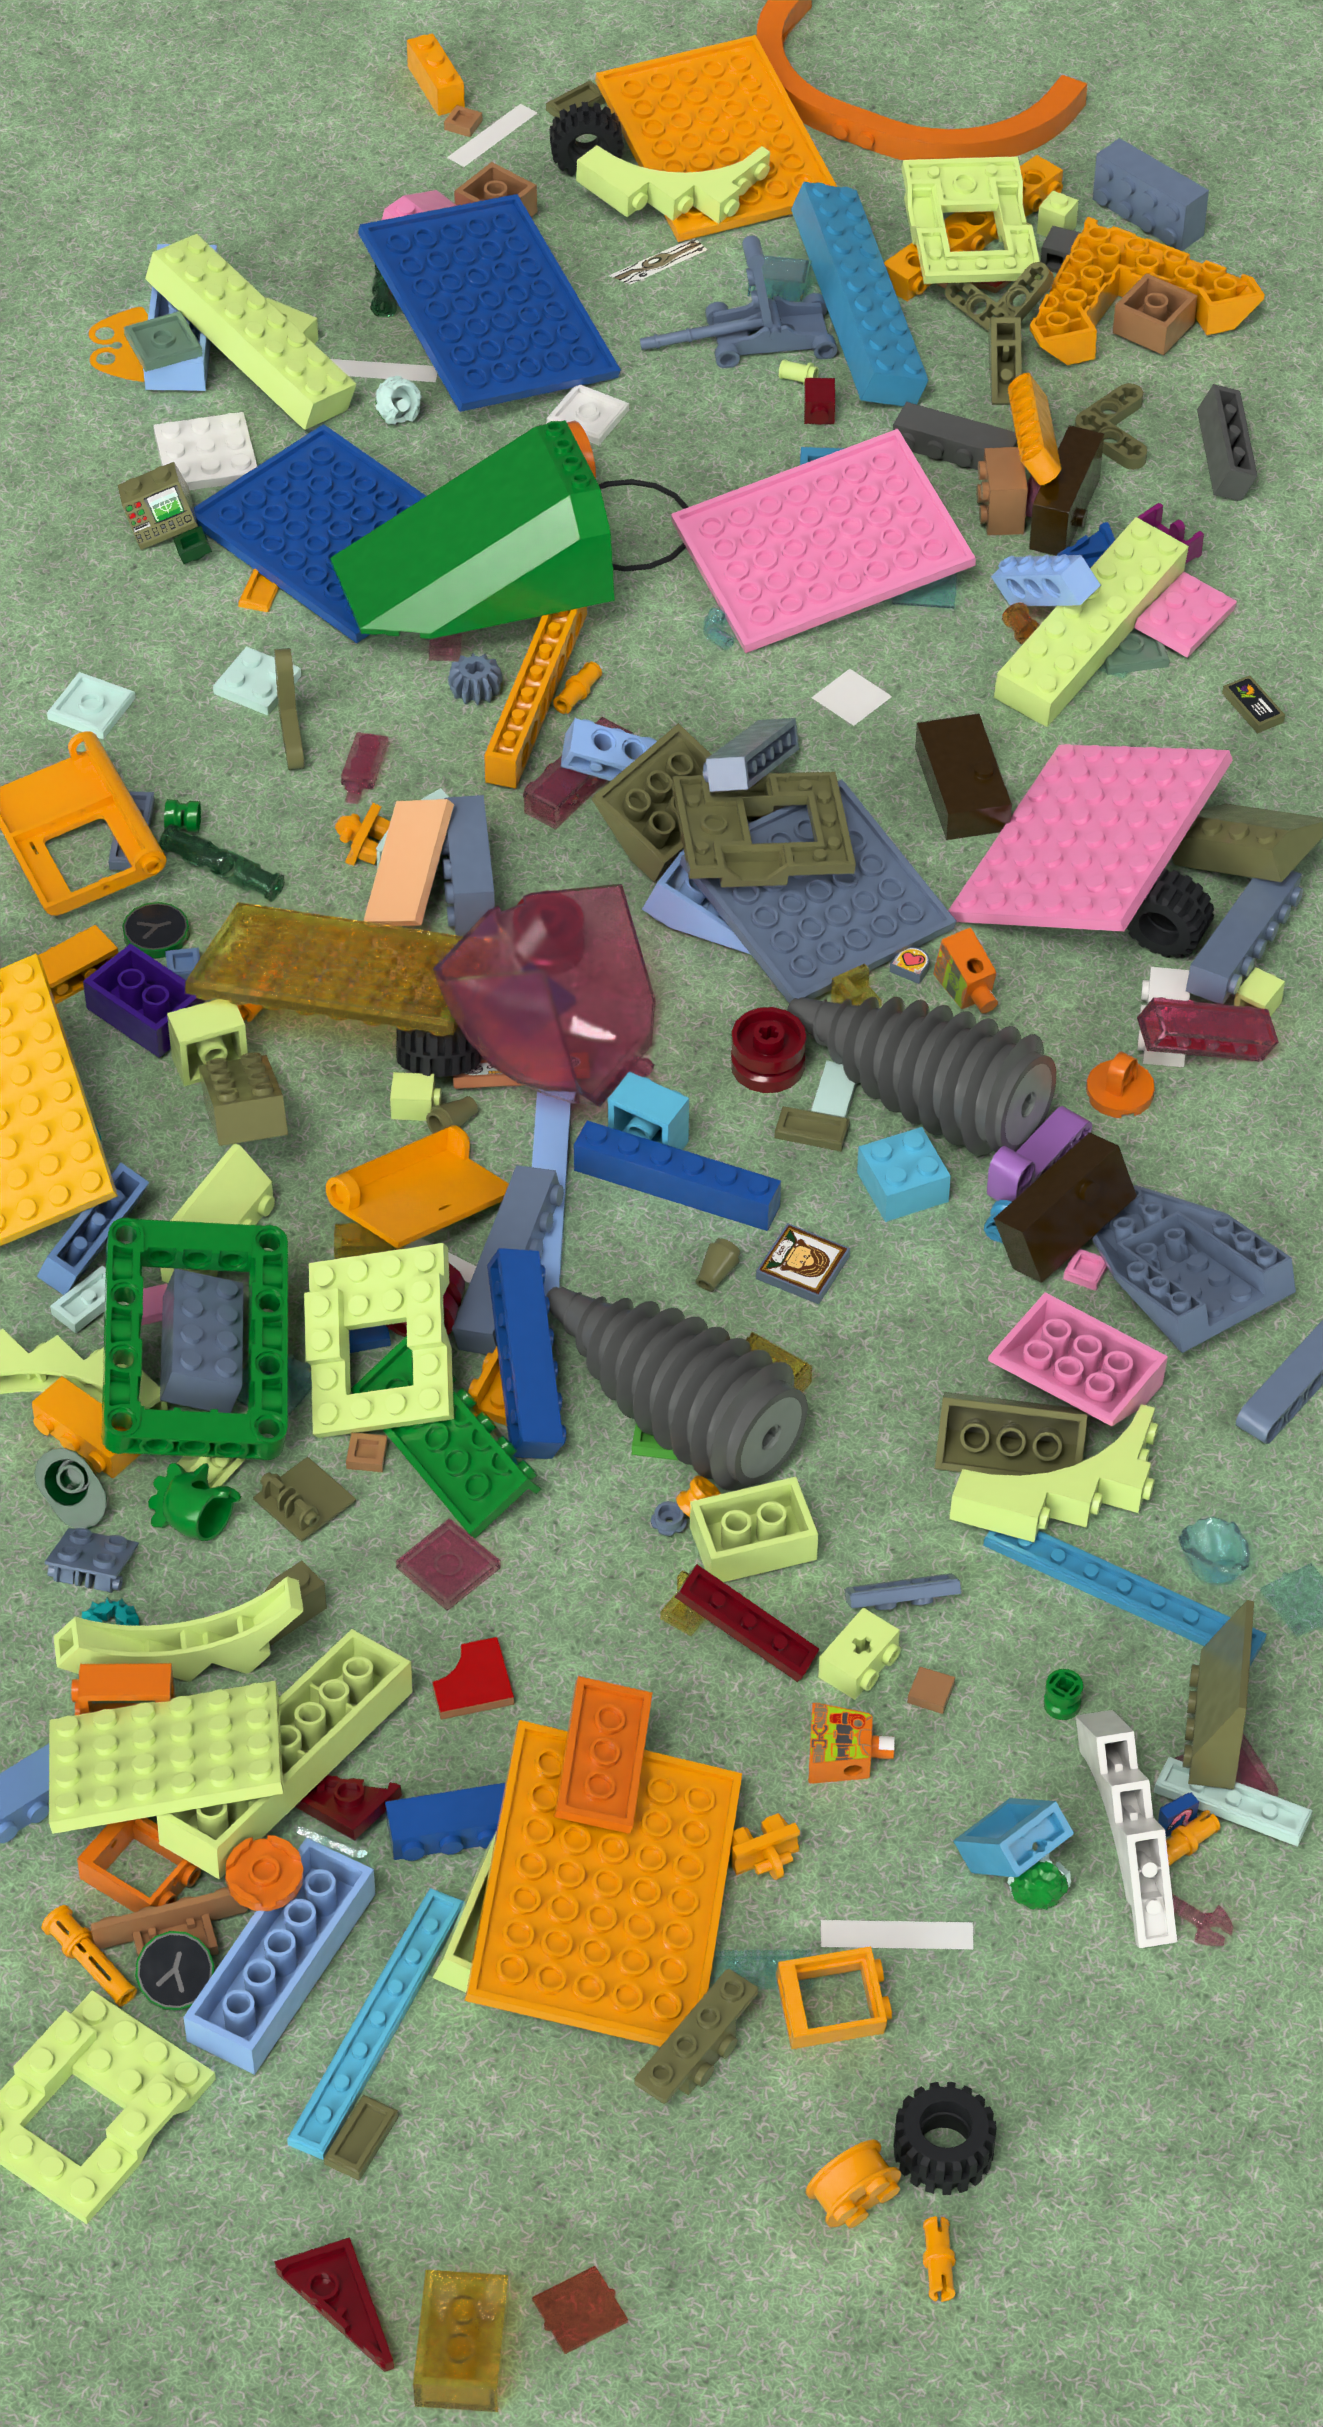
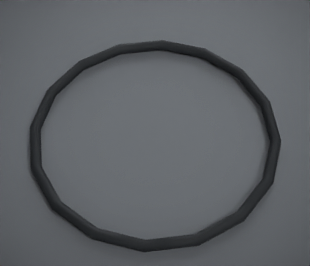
M625 479L598 484L600 489L622 485L654 488L674 498L682 509L688 508V505L677 493L657 483ZM682 543L669 556L649 564L629 566L613 564V570L627 572L652 569L672 561L686 546Z

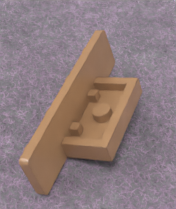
M223 1887L214 1893L198 1897H183L174 1903L158 1907L148 1906L140 1909L138 1912L122 1916L105 1917L99 1922L90 1925L92 1939L99 1949L134 1941L137 1956H139L143 1946L155 1936L168 1931L187 1932L199 1938L209 1949L211 1956L219 1954L211 1921L247 1912V1907L240 1905L230 1895L228 1887Z

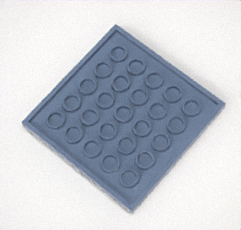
M842 779L838 781L856 863L854 874L788 876L787 885L721 887L719 878L692 879L789 1004L794 998L814 999L894 959L898 953L910 947H918L954 929L956 924L955 918ZM807 805L785 806L748 824L752 844L814 842ZM684 854L681 856L680 865L688 873Z

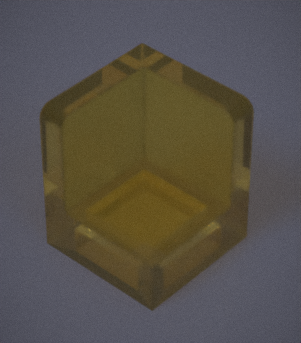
M862 964L832 978L831 1000L833 1003H842L846 999H850L852 1005L860 1006L867 998L876 997L879 1007L882 1006V1000L869 986V968L866 964Z
M683 1570L677 1576V1592L689 1574ZM675 1595L660 1611L661 1620L689 1636H692L705 1620L704 1617L676 1599Z

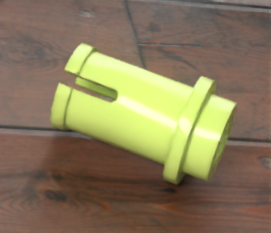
M782 360L779 367L780 379H789L803 382L804 384L805 378H818L819 368L815 367L814 363L811 362L805 365Z

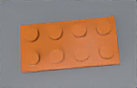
M581 1676L577 1677L554 1813L555 1818L630 1834L635 1816L653 1692Z

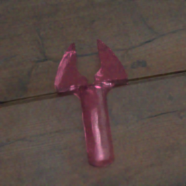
M1172 1894L1174 1913L1197 1928L1194 1942L1206 1946H1224L1225 1937L1217 1932H1213L1210 1927H1219L1232 1936L1233 1925L1225 1910L1218 1905L1213 1913H1203Z

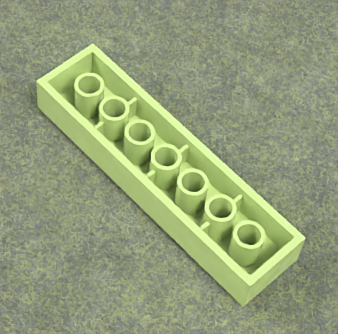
M198 234L152 253L145 279L178 311H181L200 332L304 430L348 410L356 383Z
M1135 517L1090 568L1101 586L1081 605L1056 606L997 673L994 698L1048 727L1101 667L1106 658L1115 651L1119 644L1134 629L1137 618L1183 573L1189 546Z
M351 1629L279 1697L284 1794L157 1815L159 1845L218 1879L222 1878L226 1874V1860L233 1848L253 1837V1841L262 1839L412 1693L411 1661Z

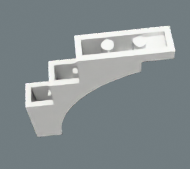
M1113 1710L1076 1715L1079 1750L1095 1778L1109 1819L1119 1859L1126 1901L1132 1907L1136 1945L1139 1948L1175 1943L1177 1942L1165 1829L1153 1817L1149 1779L1138 1769L1134 1731Z

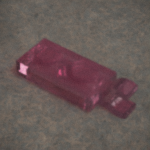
M356 733L341 774V785H345V790L348 791L345 802L358 804L363 788L373 790L388 748L387 736Z

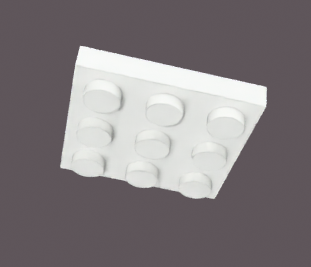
M244 412L153 425L161 465L164 466L175 462L189 490L229 485L257 467Z

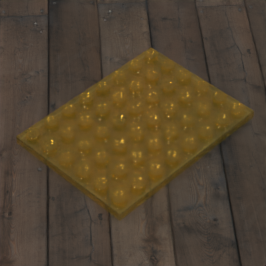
M237 902L187 978L185 994L196 995L197 998L202 1000L214 998L229 1000L230 1003L235 1005H245L248 1003L262 1005L263 1008L268 1010H294L300 1015H327L331 1019L338 1021L347 1019L359 1020L370 1026L391 1025L403 1031L424 1030L429 1031L435 1036L454 1035L496 955L497 941Z

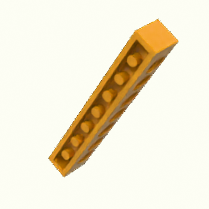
M1035 155L1020 166L1023 179L1025 218L1031 213L1037 212L1039 206L1052 191L1061 193L1063 189V170L1038 155ZM993 211L954 212L944 219L950 252L982 251L990 242L999 239ZM913 242L884 262L896 295L907 302L916 295L922 294L931 285L924 284L917 246L913 245Z
M587 607L543 615L541 617L485 752V783L517 788L587 616Z

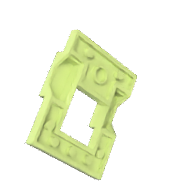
M1018 157L903 160L901 169L906 190L904 196L912 242L913 245L917 246L924 284L1016 281L1029 265L1040 262L1032 224L1027 223L1025 218L1023 179ZM993 211L999 242H1003L1005 250L950 252L943 213ZM1037 274L1034 279L1040 280L1041 276Z
M444 1243L309 1263V1292L304 1293L306 1362L311 1365L313 1435L317 1438L454 1419L452 1348L444 1325L443 1295L449 1285L448 1247ZM407 1322V1347L413 1351L414 1385L351 1394L349 1330Z
M92 1990L72 2013L65 2010L13 2066L15 2075L0 2090V2165L85 2224H88L142 2163L155 2135L173 2115L188 2111L216 2080L215 2072ZM72 2074L124 2109L106 2128L107 2138L82 2166H79L24 2128Z

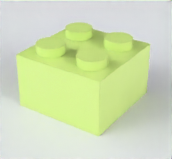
M233 995L167 1013L171 1055L184 1086L201 1082L199 1066L206 1065L207 1061L215 1058H225L227 1061L237 1060L243 1054L248 1053L245 1023Z

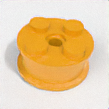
M867 2140L844 2151L825 2165L809 2182L805 2193L809 2199H817L827 2213L825 2222L829 2227H838L846 2224L850 2229L857 2226L868 2217L869 2214L866 2210L879 2202L885 2203L900 2191V2187L897 2184L901 2178V2172L896 2167H889L880 2155L881 2144L878 2140Z

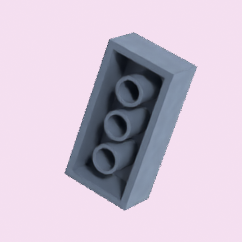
M1120 138L1097 153L1093 200L1099 205L1105 206L1121 218L1132 222L1143 231L1152 234L1165 244L1180 251L1185 250L1204 236L1208 189Z
M484 795L444 798L454 804L441 851L442 855H447V858H442L443 878L450 879V882H444L445 901L447 904H452V906L447 907L448 927L455 926L456 939L496 936L494 885Z
M174 1269L163 1295L160 1401L208 1411L210 1409H218L219 1413H231L242 1388L243 1283Z

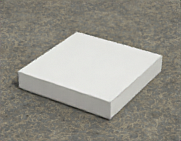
M578 385L570 390L546 418V424L551 421L566 420V422H571L575 420L583 427L589 442L600 445L629 411V403L583 385Z

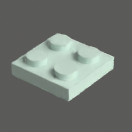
M246 646L215 682L213 693L269 715L278 704L274 657ZM293 665L295 684L301 677V668Z

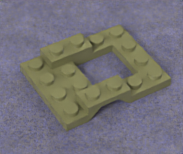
M836 772L769 773L747 790L710 792L709 782H705L703 775L673 776L672 791L689 879L719 878L721 887L787 885L788 876L854 874L856 863ZM807 805L814 842L752 844L746 816H766L773 812L774 806Z

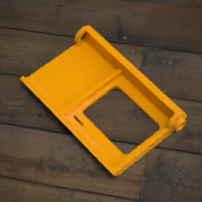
M90 731L80 732L70 740L68 744L70 758L0 787V829L46 913L54 916L67 913L161 872L167 862L164 852L95 733ZM81 742H84L86 748L84 752L76 751L77 746ZM97 819H104L131 867L71 892L45 846V842Z

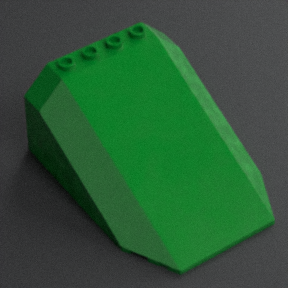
M566 420L551 421L547 424L533 427L330 558L331 565L361 634L400 636L401 632L420 633V638L433 639L615 601L611 531L601 489Z

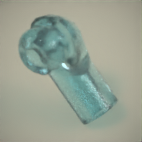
M711 608L703 621L704 636L722 649L727 650L733 645L734 637L723 630L724 623L722 621L725 618V613L718 608Z

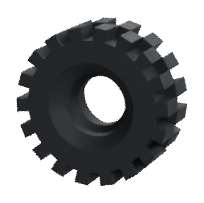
M582 102V107L579 108L576 107V104L569 105L570 111L567 112L563 109L559 112L560 118L555 116L552 120L553 126H550L549 137L553 160L555 164L558 163L560 170L564 171L567 168L568 175L573 176L577 171V160L596 145L621 159L623 155L622 150H624L620 121L618 122V116L615 112L611 114V109L607 106L601 110L600 103L594 102L593 107H589L588 102ZM584 134L597 136L593 141L586 143L575 140Z

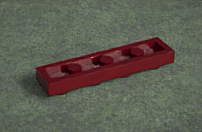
M698 1564L692 1568L675 1595L676 1599L796 1682L803 1678L819 1651V1648Z

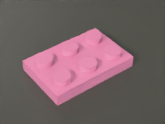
M1183 572L1137 618L1134 628L1188 658L1234 611L1237 601L1198 580L1196 577Z

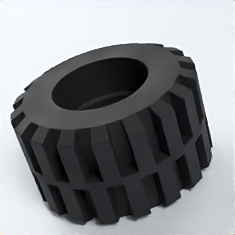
M1164 869L1126 928L1130 931L1128 934L1131 938L1136 939L1141 947H1146L1150 952L1159 953L1167 958H1170L1171 955L1175 958H1182L1183 954L1187 956L1195 950L1213 921L1214 905L1209 902L1211 900L1209 894L1203 891V887L1199 883L1192 881L1193 878L1188 875L1183 876L1179 871L1175 870L1169 872L1167 869Z
M444 1003L419 1005L403 1011L396 1020V1058L398 1064L402 1068L410 1070V1072L421 1073L425 1076L434 1074L435 1077L454 1076L475 1069L482 1060V1019L471 1009Z
M939 2082L930 2083L928 2090H925L922 2086L915 2089L914 2098L908 2095L903 2100L902 2108L898 2109L896 2115L893 2144L895 2162L900 2163L899 2170L904 2177L911 2174V2184L918 2187L923 2183L926 2185L925 2191L934 2194L935 2188L942 2189V2195H951L952 2188L956 2187L959 2193L968 2191L969 2182L974 2186L982 2181V2174L987 2175L991 2168V2161H993L997 2130L996 2121H993L994 2113L990 2106L985 2107V2099L980 2094L975 2097L972 2096V2088L965 2085L962 2090L955 2088V2082H947V2087H940ZM936 2128H949L960 2133L966 2141L958 2146L945 2148L930 2143L924 2137V2134Z

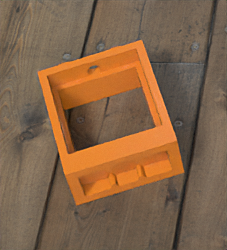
M172 1663L80 1664L79 1679H72L71 1687L72 1702H75V1715L139 1704L93 1703L92 1701H155L156 1703L167 1702L172 1698H176Z
M147 1817L107 1824L77 1858L81 1880L133 1912H138L140 1909L148 1906L158 1907L176 1902L177 1896L185 1887H192L201 1874L199 1867L159 1845L158 1825ZM133 1839L178 1865L150 1898L106 1871Z

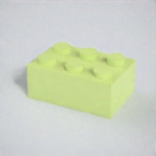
M796 1477L690 1501V1530L704 1568L722 1582L817 1560L818 1532Z

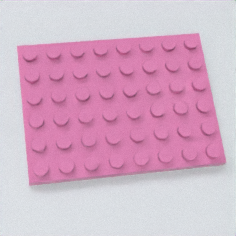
M899 429L671 514L675 529L745 653L976 566L974 554Z
M1058 745L1012 814L1011 822L1004 826L948 911L955 918L956 922L1124 932L1232 763L1233 759L1230 751Z

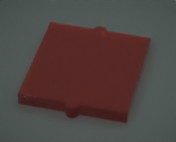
M596 2266L532 2297L533 2303L545 2321L544 2329L551 2331L564 2354L628 2323L626 2315L615 2299V2290L609 2289Z

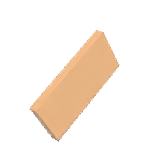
M448 799L396 801L365 913L364 923L369 926L422 925L454 807L451 801Z

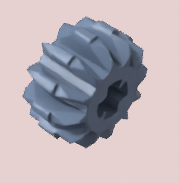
M472 653L471 657L467 658L460 655L459 661L452 662L448 676V685L454 694V698H462L464 704L474 700L478 706L482 699L490 703L492 696H498L501 689L502 672L498 667L496 659H488L486 654L479 657Z

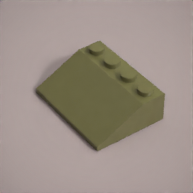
M679 723L592 797L595 806L630 860L653 882L666 872L680 852L684 850L672 791L673 776L703 775V765L706 759L712 755Z
M1227 803L1205 808L1198 814L1172 855V860L1177 866L1282 882L1323 838V818Z
M1246 1600L1201 1649L1199 1665L1192 1664L1189 1687H1196V1691H1189L1187 1713L1194 1714V1718L1187 1717L1185 1740L1192 1741V1745L1185 1744L1182 1767L1190 1768L1188 1784L1226 1789L1235 1788L1247 1709L1254 1601Z

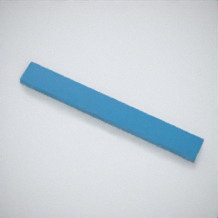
M991 1530L984 1538L983 1546L1202 1646H1205L1231 1618L1041 1531H1038L1035 1542ZM1252 1628L1250 1666L1266 1641L1267 1635L1255 1628Z

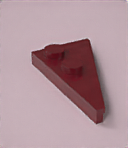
M327 1775L295 1807L355 1841L386 1812L385 1802L398 1800L402 1797L401 1785L390 1782L388 1789L365 1786L364 1779H341L338 1776Z
M350 2237L274 2261L277 2275L384 2372L394 2369V2361Z

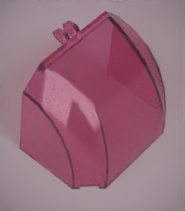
M622 884L533 892L523 896L524 903L502 912L498 906L488 910L433 968L436 981L450 1013L468 1042L493 1068L517 1083L546 1096L573 1104L601 1107L628 1072L641 1077L650 1075L655 1064L650 1059L642 1057L652 1046L656 999Z

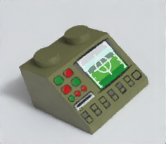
M175 462L159 466L150 472L131 478L118 485L123 509L141 550L198 527L189 487Z

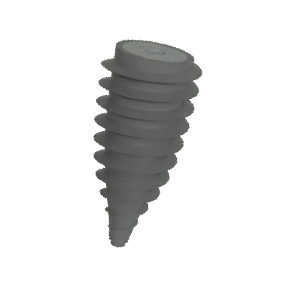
M801 997L799 999L794 998L788 1006L787 1011L799 1018L805 1027V1031L814 1036L819 1045H826L828 1047L831 1059L837 1064H843L847 1078L854 1083H861L864 1092L869 1097L881 1099L886 1109L891 1112H901L906 1121L911 1124H922L928 1133L944 1135L945 1139L952 1145H965L968 1151L974 1155L983 1156L993 1151L997 1152L1002 1146H1006L1016 1152L1043 1124L1048 1114L1056 1087V1066L1051 1057L1044 1055L1043 1042L1036 1034H1030L1021 1039L1020 1032L1016 1027L1008 1026L999 1031L995 1020L987 1018L976 1023V1018L969 1011H963L953 1016L951 1008L947 1005L937 1006L930 1011L928 1004L924 1000H916L905 1009V1003L900 997L889 999L881 1008H879V1002L876 997L867 998L860 1006L852 1005L850 999H846L842 1003L827 1002L826 999L819 1001Z
M553 1287L546 1296L550 1302L549 1312L564 1326L565 1331L569 1335L575 1337L578 1352L586 1357L589 1373L595 1379L600 1380L604 1394L611 1400L617 1401L623 1415L635 1419L637 1426L642 1432L653 1435L656 1442L662 1448L673 1450L674 1455L679 1461L684 1464L693 1465L694 1470L700 1476L706 1479H714L715 1483L722 1489L730 1491L740 1490L761 1483L769 1478L781 1467L795 1448L805 1426L808 1403L804 1393L794 1387V1374L789 1364L784 1362L773 1363L772 1357L765 1350L752 1351L748 1341L743 1338L730 1339L729 1333L722 1327H711L708 1329L707 1323L700 1317L685 1319L683 1312L678 1308H668L660 1312L658 1304L653 1301H646L634 1308L633 1302L629 1298L620 1299L612 1304L608 1303L603 1296L595 1299L565 1287Z

